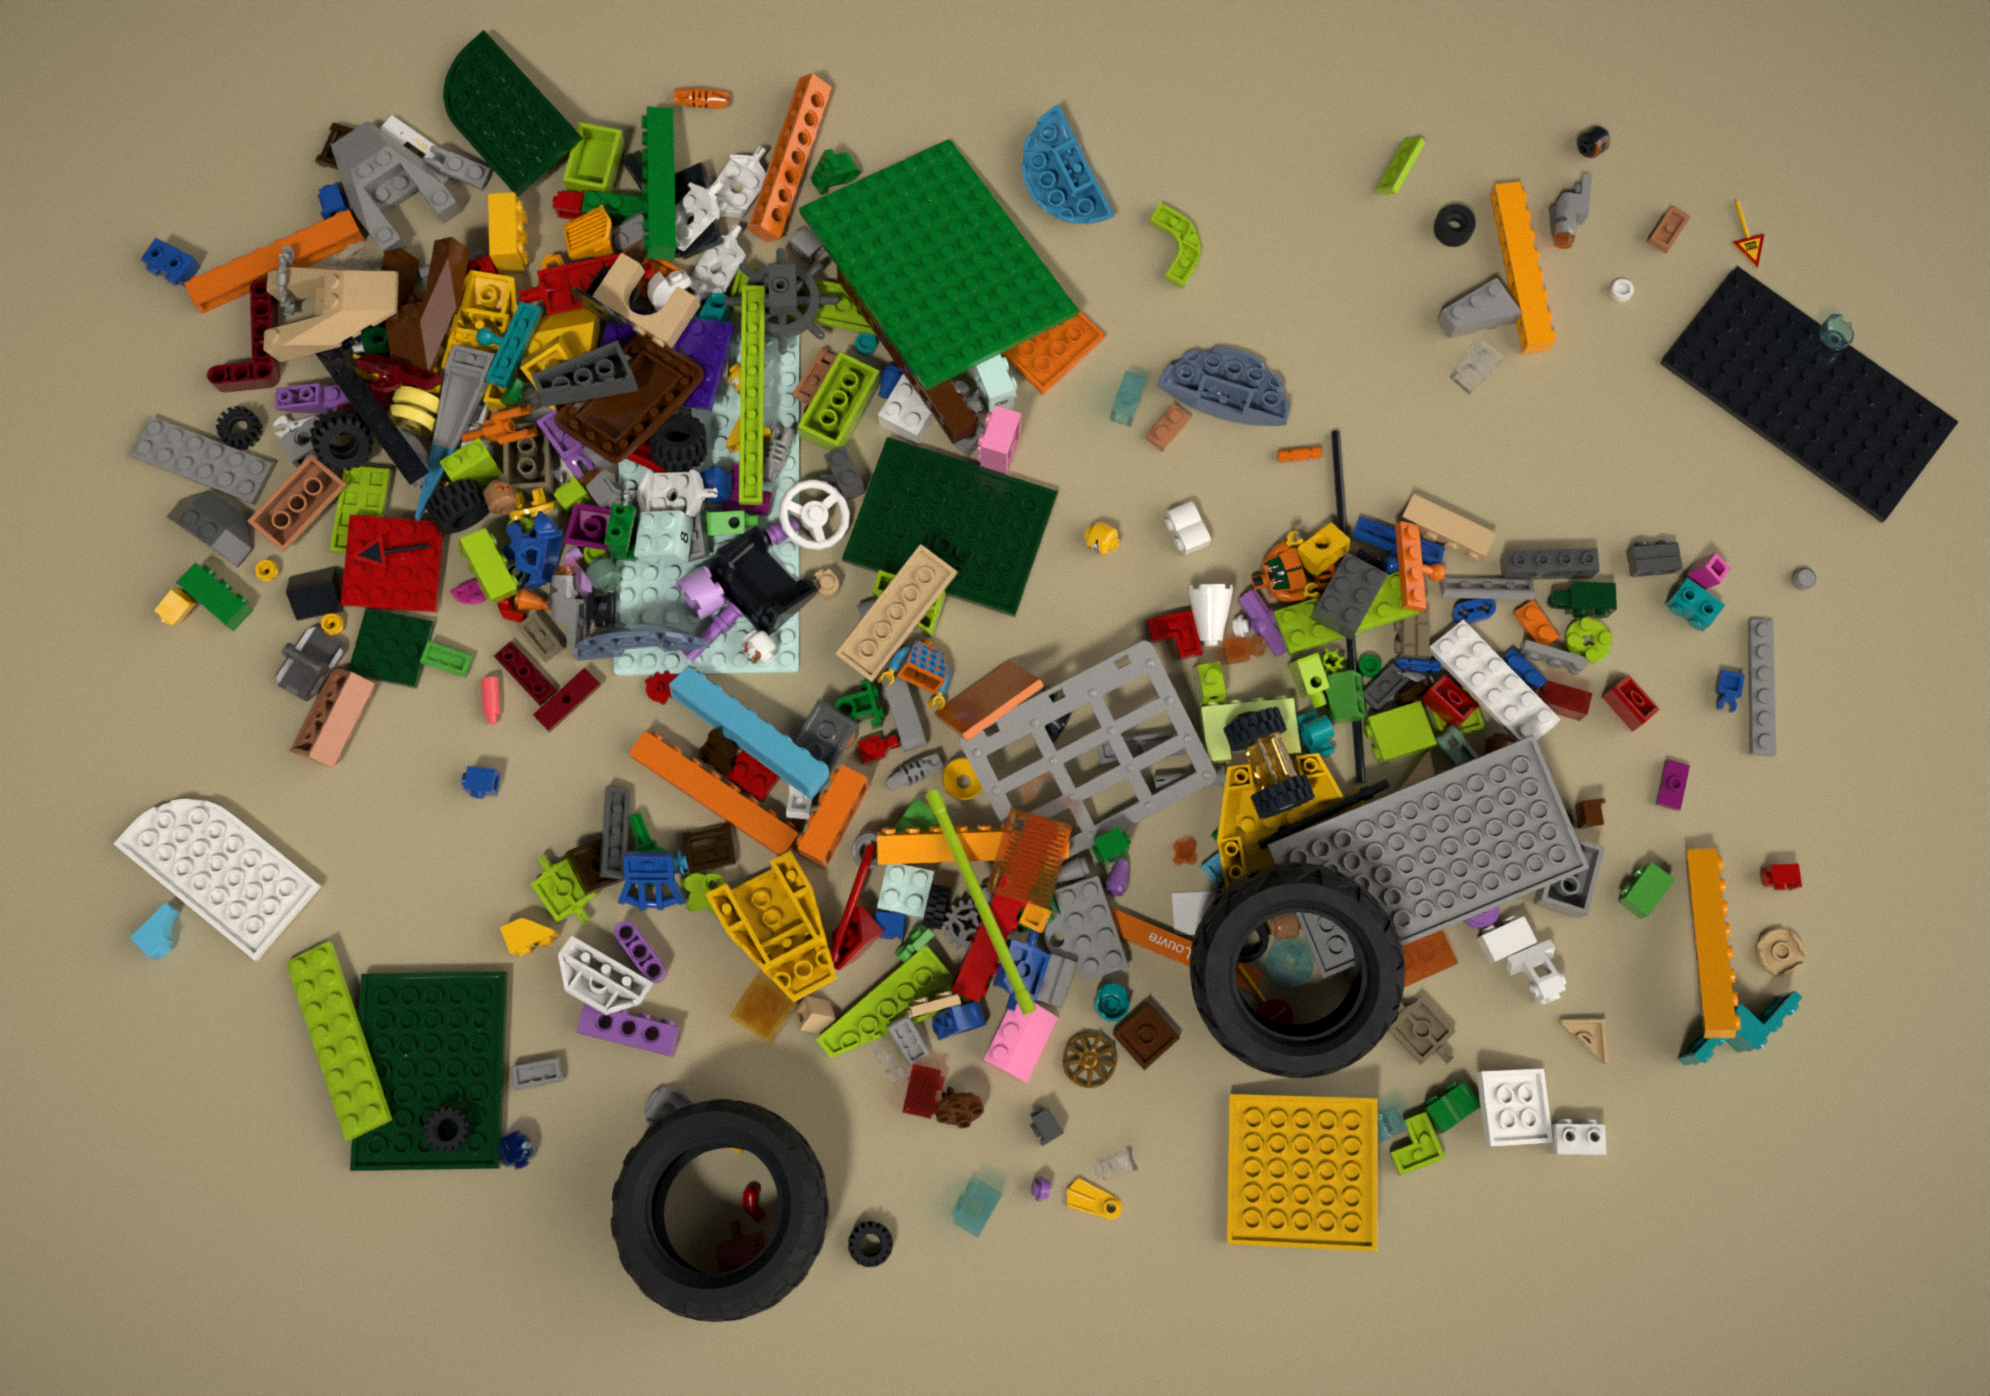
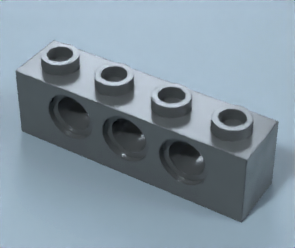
M1598 548L1506 550L1500 558L1501 578L1588 579L1593 578L1600 571Z

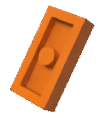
M1534 600L1514 611L1513 615L1532 642L1548 646L1560 638Z

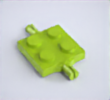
M546 854L542 855V858L539 857L537 861L545 871L530 885L555 921L559 923L569 915L575 914L582 925L586 924V921L588 922L591 918H589L583 908L587 902L597 896V893L585 896L567 859L552 865Z

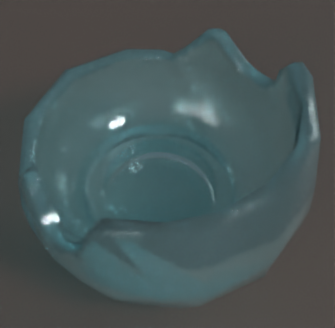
M1831 314L1822 323L1819 331L1820 340L1823 344L1834 350L1845 349L1854 339V332L1851 328L1852 324L1844 322L1842 314Z

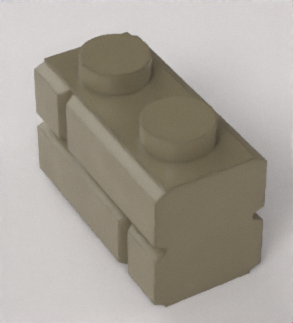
M1422 611L1416 616L1394 622V631L1398 632V640H1395L1394 653L1398 654V657H1405L1409 660L1410 658L1428 659L1430 657L1429 612Z

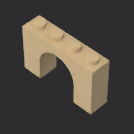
M621 253L592 297L610 308L625 324L628 323L633 326V330L643 337L646 334L652 337L651 341L661 348L664 345L673 348L701 304L694 295L677 286L664 307L658 312L651 315L634 313L629 305L630 295L645 271L640 263Z

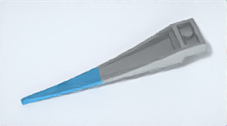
M453 344L445 364L437 422L427 466L429 473L425 475L415 518L417 521L421 519L426 509V502L433 495L445 472L439 461L455 452L489 385L485 377L495 358L493 353Z

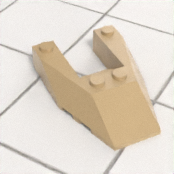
M284 267V274H286L284 292L286 295H292L294 301L316 296L315 317L265 330L263 350L279 362H284L340 347L342 341L350 336L355 338L367 326L372 325L374 327L397 313L398 273L396 271L338 267ZM279 269L269 271L267 276V292L281 301L276 278Z

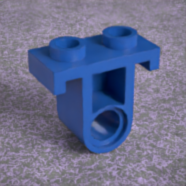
M980 1001L962 1006H953L932 1017V1028L938 1040L987 1025Z

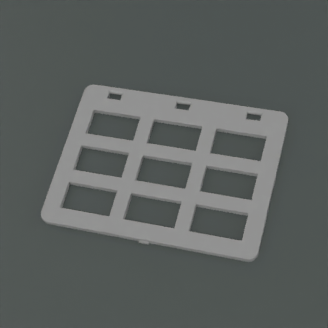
M1140 641L1018 704L989 725L997 723L999 728L997 732L986 736L982 730L968 741L961 736L959 740L1001 824H1015V827H1022L1029 812L1048 819L1070 808L1081 832L1069 837V858L1091 847L1093 839L1117 827L1120 828L1121 832L1129 829V826L1212 784L1216 779V771L1153 645L1148 641ZM1127 655L1130 663L1117 668L1114 662ZM1147 673L1158 697L1114 720L1102 695ZM1062 689L1065 696L1052 702L1049 695ZM1089 703L1101 727L1056 750L1044 726ZM1166 711L1177 735L1132 757L1121 733ZM1031 733L1043 757L998 780L986 756ZM1108 740L1120 764L1075 787L1063 763ZM1184 748L1196 772L1151 794L1140 770ZM1050 770L1062 794L1017 817L1005 793ZM1127 778L1138 802L1094 824L1082 801ZM1048 858L1043 866L1044 871L1068 858Z

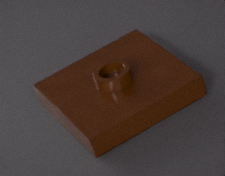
M1149 1002L1112 1034L1143 1071L1180 1039Z

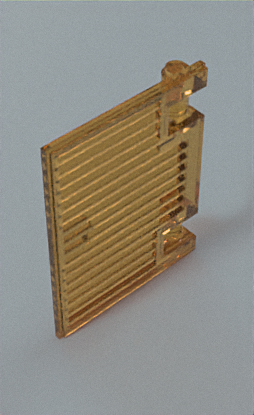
M1010 807L986 892L1049 909L1073 825ZM1016 818L1024 820L1021 832L1014 830ZM1000 874L1008 876L1005 887L997 886Z

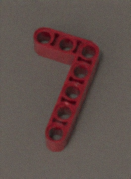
M263 278L254 280L250 285L252 362L223 364L211 367L207 372V378L220 392L266 389L275 387L279 383V361L270 354L262 356L265 351L263 350L264 335H261L265 330L278 327L277 299L267 291L261 294L264 290H267V280ZM266 372H269L266 377H263ZM244 374H247L245 378L240 379Z

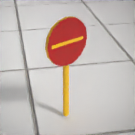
M1237 964V968L1262 1001L1257 1012L1270 1020L1291 1024L1293 1012L1290 1006L1279 998L1266 1000L1243 966Z

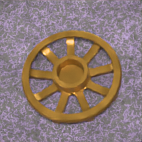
M1084 1033L1074 1037L1067 1044L1063 1052L1062 1064L1066 1075L1073 1083L1085 1088H1095L1103 1085L1112 1077L1116 1068V1053L1111 1043L1101 1035ZM1087 1037L1096 1038L1091 1050L1087 1048L1085 1042ZM1081 1040L1084 1051L1080 1052L1073 1048L1072 1045L1076 1041ZM1100 1040L1108 1048L1099 1053H1096V1048ZM1070 1050L1078 1055L1079 1059L1066 1061L1068 1051ZM1111 1052L1112 1063L1100 1060L1101 1056ZM1080 1064V1068L1072 1076L1067 1066ZM1099 1065L1111 1067L1106 1077L1098 1069ZM1083 1070L1087 1071V1083L1076 1080ZM1092 1070L1098 1074L1101 1081L1091 1084Z

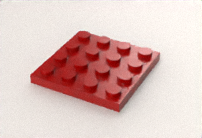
M349 514L341 606L437 613L444 534L438 531L433 521ZM380 535L383 538L384 550L422 544L429 545L427 549L385 554L387 569L349 557Z

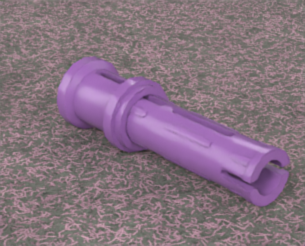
M729 601L727 603L728 606L719 615L713 617L712 620L714 622L698 637L711 644L723 631L725 633L728 632L730 626L739 617L742 618L744 614ZM705 649L683 651V654L694 662Z

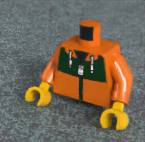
M1298 531L1290 532L1287 539L1274 546L1263 558V563L1260 566L1261 575L1251 577L1253 590L1266 588L1269 598H1276L1278 601L1289 604L1306 600L1308 596L1312 598L1320 596L1318 592L1312 593V589L1319 587V585L1307 583L1296 548H1292V545H1301L1303 543V539H1298L1296 542L1293 540L1294 536L1299 533Z

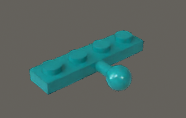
M520 301L504 337L494 335V332L486 327L478 330L476 339L481 345L488 346L492 343L500 345L485 377L487 383L506 389L509 388L543 314L541 307Z

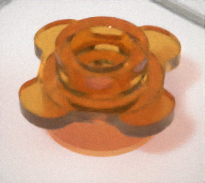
M1176 842L1172 848L1175 851L1174 864L1179 866L1182 863H1188L1189 865L1196 863L1197 859L1194 856L1196 845L1193 842L1182 844Z

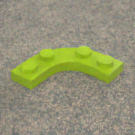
M1160 203L1151 216L1149 224L1170 235L1178 246L1177 257L1166 272L1164 279L1184 289L1199 263L1201 244L1197 230L1189 219L1167 205Z

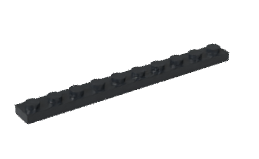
M339 347L315 353L409 485L428 474L429 471Z

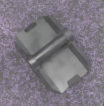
M317 627L304 630L295 645L287 643L282 650V655L287 658L276 673L277 685L306 702L316 695L342 655L345 643Z

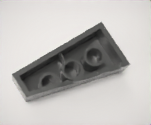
M618 340L531 375L545 407L639 391Z

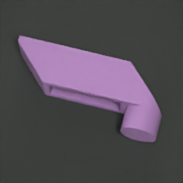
M575 545L566 553L563 572L567 576H577L578 593L584 600H588V592L594 593L595 588L577 563L583 557V554Z

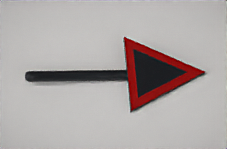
M380 535L349 557L387 569L385 554L427 549L429 545L422 544L384 550L383 538Z

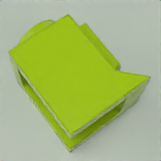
M573 474L571 475L570 483L566 482L556 489L553 494L556 498L553 500L554 505L560 512L564 510L568 516L572 514L575 503L586 504L591 501L587 492Z

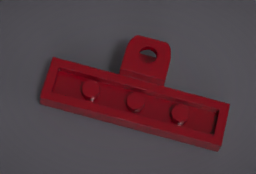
M374 353L356 359L357 368L366 370L370 374H378L379 380L371 383V389L383 393L401 388L400 381L404 385H414L424 391L432 390L433 387L442 384L441 374Z

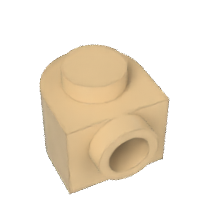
M821 569L813 575L812 578L814 580L812 582L818 589L817 593L821 598L832 600L838 596L840 592L839 581L830 569L826 571Z

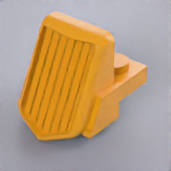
M603 205L564 224L566 247L570 259L590 256L595 259L614 254L610 236L612 222L605 212Z

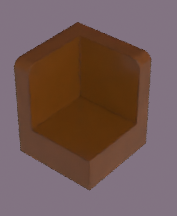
M1605 798L1583 800L1575 805L1579 829L1604 825L1601 806L1606 803Z

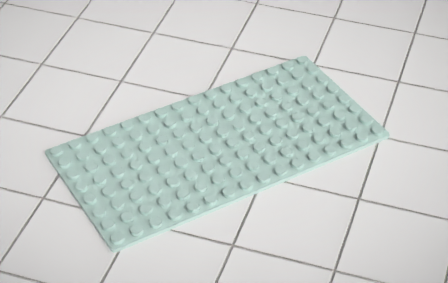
M734 330V336L731 341V367L738 362L741 365V330ZM800 334L787 338V353L784 355L778 352V338L765 335L764 426L770 429L771 434L775 425L780 426L782 430L780 441L787 427L793 428L794 431L782 470L778 472L775 482H767L763 479V491L772 492L773 497L769 516L757 515L758 528L762 532H764V529L769 524L780 522V502L786 491L799 482V432L797 428L799 424V400L793 398V391L800 382ZM731 385L719 386L712 411L684 407L692 409V418L697 417L700 419V423H703L706 429L707 456H705L704 462H700V466L697 468L692 467L699 474L710 469L712 466H720L725 471L730 472L731 465H739L740 451L729 454L726 441L740 416V395ZM769 441L763 443V460L769 446ZM624 459L622 462H619L618 485L623 492L625 490H637L646 471L657 472ZM676 491L671 494V501L677 499ZM799 493L793 497L792 502L799 504ZM622 500L620 505L635 507V516L639 518L641 509L638 500ZM703 500L704 518L705 507H723L724 502L714 504ZM788 512V519L794 518L799 525V519ZM737 517L730 518L729 523L735 524ZM745 527V532L753 527ZM742 534L707 535L710 557L688 563L646 564L636 558V562L617 559L616 567L621 577L616 587L615 627L628 624L650 623L675 627L699 636L714 622L712 620L713 617L719 615L728 605L725 604L724 607L700 621L685 604L684 591H678L675 581L703 565L709 569L717 547L723 542H731ZM787 538L779 545L771 546L769 544L767 552L797 582L799 580V545L792 542L790 538ZM723 594L722 596L724 597L726 603H728L729 600H728L727 597ZM799 611L769 636L775 643L776 648L772 652L774 657L764 665L761 662L757 664L751 663L741 649L742 639L756 629L743 616L742 618L739 617L730 626L728 632L725 633L723 631L710 644V648L705 649L694 662L688 659L683 654V651L664 652L659 647L621 650V657H614V672L618 676L654 675L656 672L663 675L664 671L667 670L670 675L673 673L680 675L689 666L694 671L698 670L703 674L795 673L799 670Z

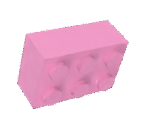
M995 405L993 412H988L985 433L981 432L978 440V462H980V467L1007 475L1020 439L1021 413Z

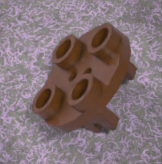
M949 1086L947 1087V1093L942 1092V1099L935 1107L937 1122L957 1125L958 1128L962 1129L970 1127L971 1122L984 1113L983 1101L979 1096L971 1092L954 1093L953 1087Z

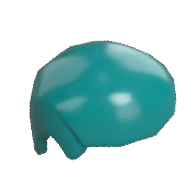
M1117 983L1105 984L1097 991L1094 997V1009L1104 1021L1113 1022L1121 1020L1127 1014L1130 1004L1126 988Z

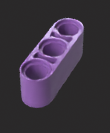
M629 921L618 923L614 930L615 937L640 972L653 983L662 982L667 975L666 966L642 933ZM627 927L632 928V936L628 939H623L622 931ZM640 946L646 947L645 956L636 958V949ZM654 965H659V975L650 977V968Z

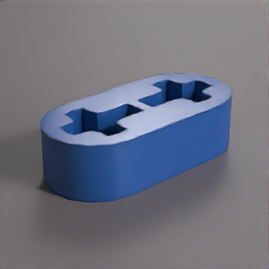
M1474 599L1461 602L1452 610L1451 616L1456 624L1462 620L1467 624L1487 620L1495 613L1496 604L1492 599ZM1482 604H1484L1485 607L1490 608L1487 611V613H1485L1484 610L1477 611V609H1479L1482 606ZM1461 609L1463 612L1471 611L1465 619L1462 615H1458Z

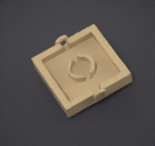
M945 990L935 993L936 998L928 1000V997L925 996L912 999V1004L907 1005L909 1019L912 1016H918L954 1005H961L960 997L958 994L952 993L951 990Z

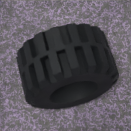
M337 408L335 412L330 409L327 410L328 414H320V420L315 419L313 422L314 428L310 430L311 442L319 461L322 464L326 463V466L330 469L335 467L336 471H342V468L350 471L353 466L356 468L360 467V462L365 463L368 460L366 455L371 456L373 440L368 426L357 412L354 414L348 408L346 412L343 411V408ZM346 432L354 435L352 441L345 446L329 444L330 440L339 433Z
M681 412L673 414L649 437L651 459L661 469H668L669 472H683V470H692V467L697 468L700 466V462H704L705 456H707V438L704 424L700 423V419L697 417L692 418L691 414L684 415Z
M464 479L450 483L436 491L426 502V509L438 531L442 534H452L466 530L480 522L489 513L483 496V490L477 480Z

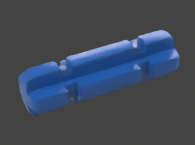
M1398 657L1395 662V666L1401 671L1407 669L1411 672L1426 673V671H1429V673L1434 674L1441 671V663L1438 660L1429 661L1428 659L1410 658L1409 660L1405 657Z

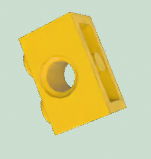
M1331 522L1325 527H1320L1311 538L1303 540V543L1298 545L1297 554L1301 565L1313 576L1317 577L1344 556L1346 552H1349L1350 538Z

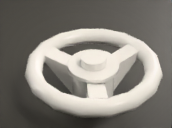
M810 479L797 482L786 491L780 502L779 519L783 531L792 542L805 549L822 550L830 548L843 538L849 527L850 512L845 498L837 488L825 481ZM810 488L821 489L830 494L823 502L810 501L804 506L791 501L800 491ZM837 502L841 512L840 525L831 537L825 539L822 526L828 520V509ZM788 512L799 519L801 527L809 531L815 541L806 540L797 535L790 525Z

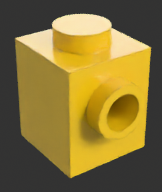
M175 588L169 591L154 611L159 614L158 617L161 621L173 626L181 623L198 602L181 588Z

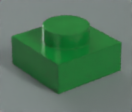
M518 378L512 380L509 388L505 389L500 402L506 406H510L515 402L518 403L524 394L522 388L525 382Z

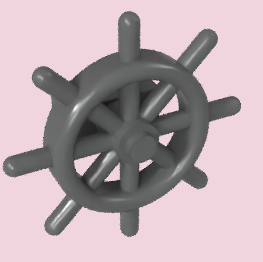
M778 248L776 251V264H768V266L755 272L746 263L742 262L739 264V270L749 278L746 285L765 286V307H768L765 310V335L778 338V352L784 355L787 353V338L799 335L806 330L810 331L819 340H822L825 337V333L813 323L818 315L820 305H836L840 302L838 296H819L818 287L813 277L823 268L822 262L818 261L807 271H804L797 267L796 264H785V250ZM802 287H805L810 296H797V292ZM726 297L723 303L725 306H742V297ZM797 305H809V308L803 314L797 309ZM786 315L793 316L797 321L787 324ZM772 316H777L778 324L770 323L768 320Z

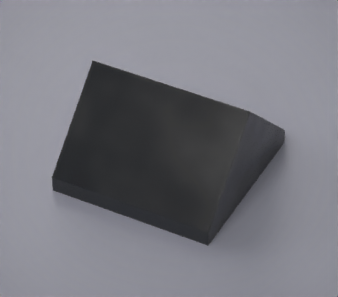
M335 567L289 577L286 595L297 621L343 611Z

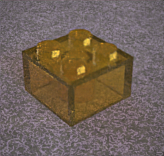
M756 975L729 1017L772 1045L799 1004L796 1001L792 1002L784 993Z

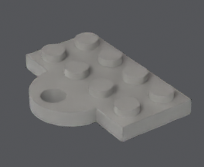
M1096 876L1054 890L1053 892L1061 914L1055 916L1054 921L1048 923L1045 930V942L1050 952L1069 960L1076 959L1084 982L1130 967L1100 877ZM1054 933L1063 935L1064 943L1062 946L1057 947L1052 944L1051 937Z

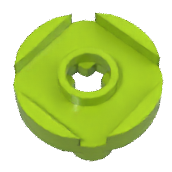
M1585 617L1574 622L1564 634L1566 652L1585 657L1589 664L1598 663L1609 653L1613 637L1602 623ZM1582 637H1590L1593 645L1585 646Z

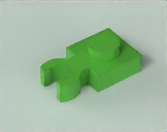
M923 924L913 928L908 934L909 937L905 940L906 943L895 951L897 957L904 963L915 951L918 952L935 936Z

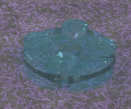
M1284 940L1275 944L1268 952L1265 967L1269 978L1277 986L1290 989L1297 988L1306 983L1314 969V958L1311 951L1305 945L1294 940ZM1285 958H1289L1291 961L1295 960L1296 965L1293 966L1292 971L1284 967L1283 964L1286 963Z

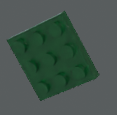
M366 608L348 671L365 679L417 689L423 669L420 659L427 641L431 640L435 623L430 620Z

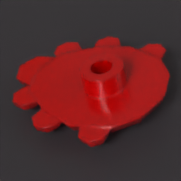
M666 670L663 675L656 672L651 680L645 679L648 697L655 702H660L661 705H665L669 697L673 698L671 697L669 684L678 675L674 673L670 675L669 671Z

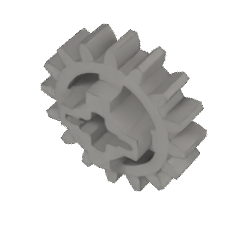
M969 899L968 905H964L962 900L959 901L960 907L957 908L952 905L953 913H945L949 921L943 922V926L948 927L944 931V936L951 935L948 943L956 942L957 950L961 946H965V952L971 942L967 941V939L974 935L978 926L979 912L976 906L972 905V899ZM971 910L967 915H959L962 911ZM969 920L973 921V927L975 928H969L968 931H965V925L962 923H968ZM953 924L959 927L960 933L958 937L953 931Z

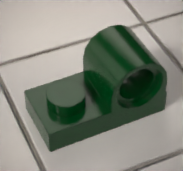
M369 325L362 329L360 335L366 355L374 353L384 356L390 353L387 331L384 328ZM384 339L382 342L376 343L378 340Z

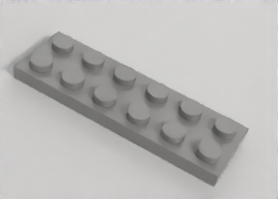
M150 416L130 454L134 459L254 506L275 468V465L271 462L153 416Z

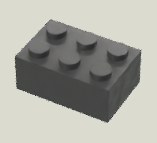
M1346 552L1310 619L1352 640L1388 574Z

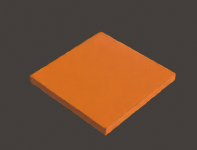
M1079 310L1078 316L1000 355L1005 357L1007 362L1044 395L1105 339L1106 334Z
M1008 660L951 700L942 709L934 712L939 721L968 741L1044 685L1038 677Z

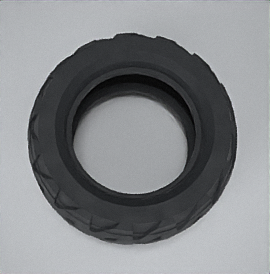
M1302 862L1278 863L1253 870L1239 877L1219 893L1208 906L1194 934L1190 953V981L1196 1007L1212 1036L1226 1051L1244 1064L1268 1074L1288 1078H1311L1335 1073L1352 1065L1368 1054L1384 1037L1398 1013L1403 997L1405 979L1404 953L1397 930L1388 913L1377 899L1358 882L1339 871L1325 866ZM1293 912L1315 914L1335 923L1347 934L1355 957L1353 982L1344 1000L1325 1017L1305 1024H1284L1262 1016L1246 1002L1236 983L1238 956L1249 935L1267 920Z

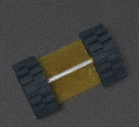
M1270 707L1265 710H1259L1256 713H1251L1223 728L1232 752L1245 750L1261 789L1259 792L1251 795V800L1259 819H1265L1292 810L1315 798L1307 776H1297L1281 737V733H1284L1287 728L1278 707Z

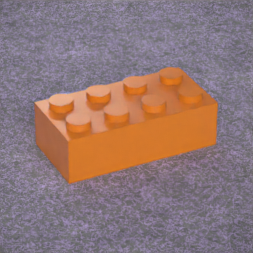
M841 765L839 770L835 769L832 773L830 788L828 791L824 790L818 801L821 804L817 812L813 810L807 821L810 825L806 833L802 831L796 842L799 845L797 849L801 857L825 869L869 788L866 776L844 765Z

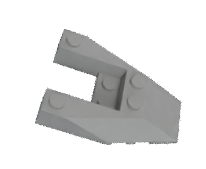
M366 121L331 144L350 209L383 253L397 248L407 249L383 213L416 191H420L443 224L462 212L447 188L431 168L424 163L425 161L370 122Z

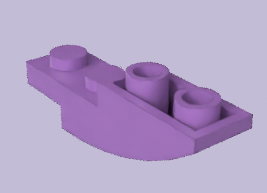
M319 383L276 388L275 409L277 411L328 413L327 410L330 409L333 412L337 411L338 404L352 405L338 385L321 386Z

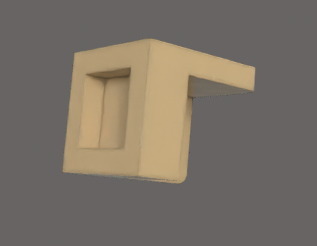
M805 996L794 1011L800 1030L822 1034L836 1019L830 1001Z

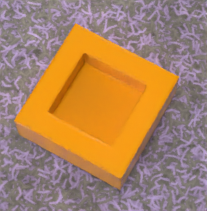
M1028 901L1019 923L1039 933H1043L1052 911L1035 902Z

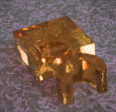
M1246 637L1223 641L1222 646L1226 664L1247 662L1250 660V654L1256 657L1263 656L1265 650H1257L1255 648V645L1261 644L1263 639L1255 638L1251 643H1247Z

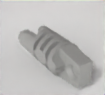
M774 426L763 460V479L765 481L774 483L778 472L782 470L793 435V428L787 427L780 441L782 430L780 426Z
M937 753L918 758L900 767L899 772L893 774L892 777L889 776L885 784L892 790L905 784L909 787L929 777L930 774L942 767V761Z

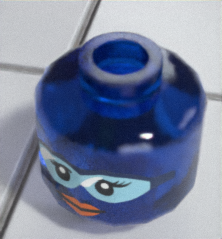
M516 1131L502 1137V1142L498 1145V1151L504 1166H514L515 1170L528 1166V1160L534 1156V1149L529 1136Z

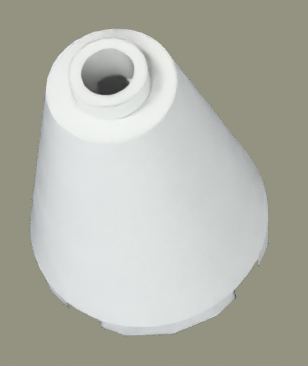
M1201 584L1199 587H1195V590H1193V585L1187 586L1199 640L1204 641V646H1218V641H1223L1233 594V585H1229L1225 589V584Z

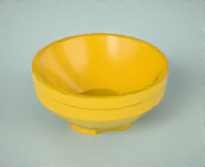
M958 758L945 767L942 775V784L944 790L952 798L966 801L973 799L982 791L983 787L968 758ZM960 776H967L970 779L971 783L967 788L958 787L956 781Z

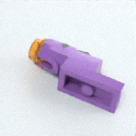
M554 409L536 422L573 476L586 488L598 475L599 471L584 451L580 442L555 425L554 417L557 414V410Z

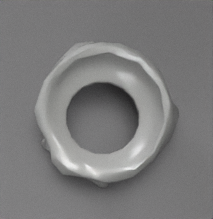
M868 830L862 831L854 840L851 852L857 866H860L862 861L860 856L861 846L867 842H872L877 846V834ZM877 858L871 861L869 871L879 866Z

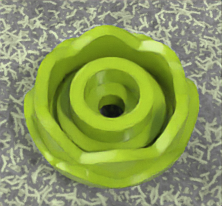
M531 515L513 520L520 522L523 526L522 531L525 532L530 531L535 525V518L531 517Z

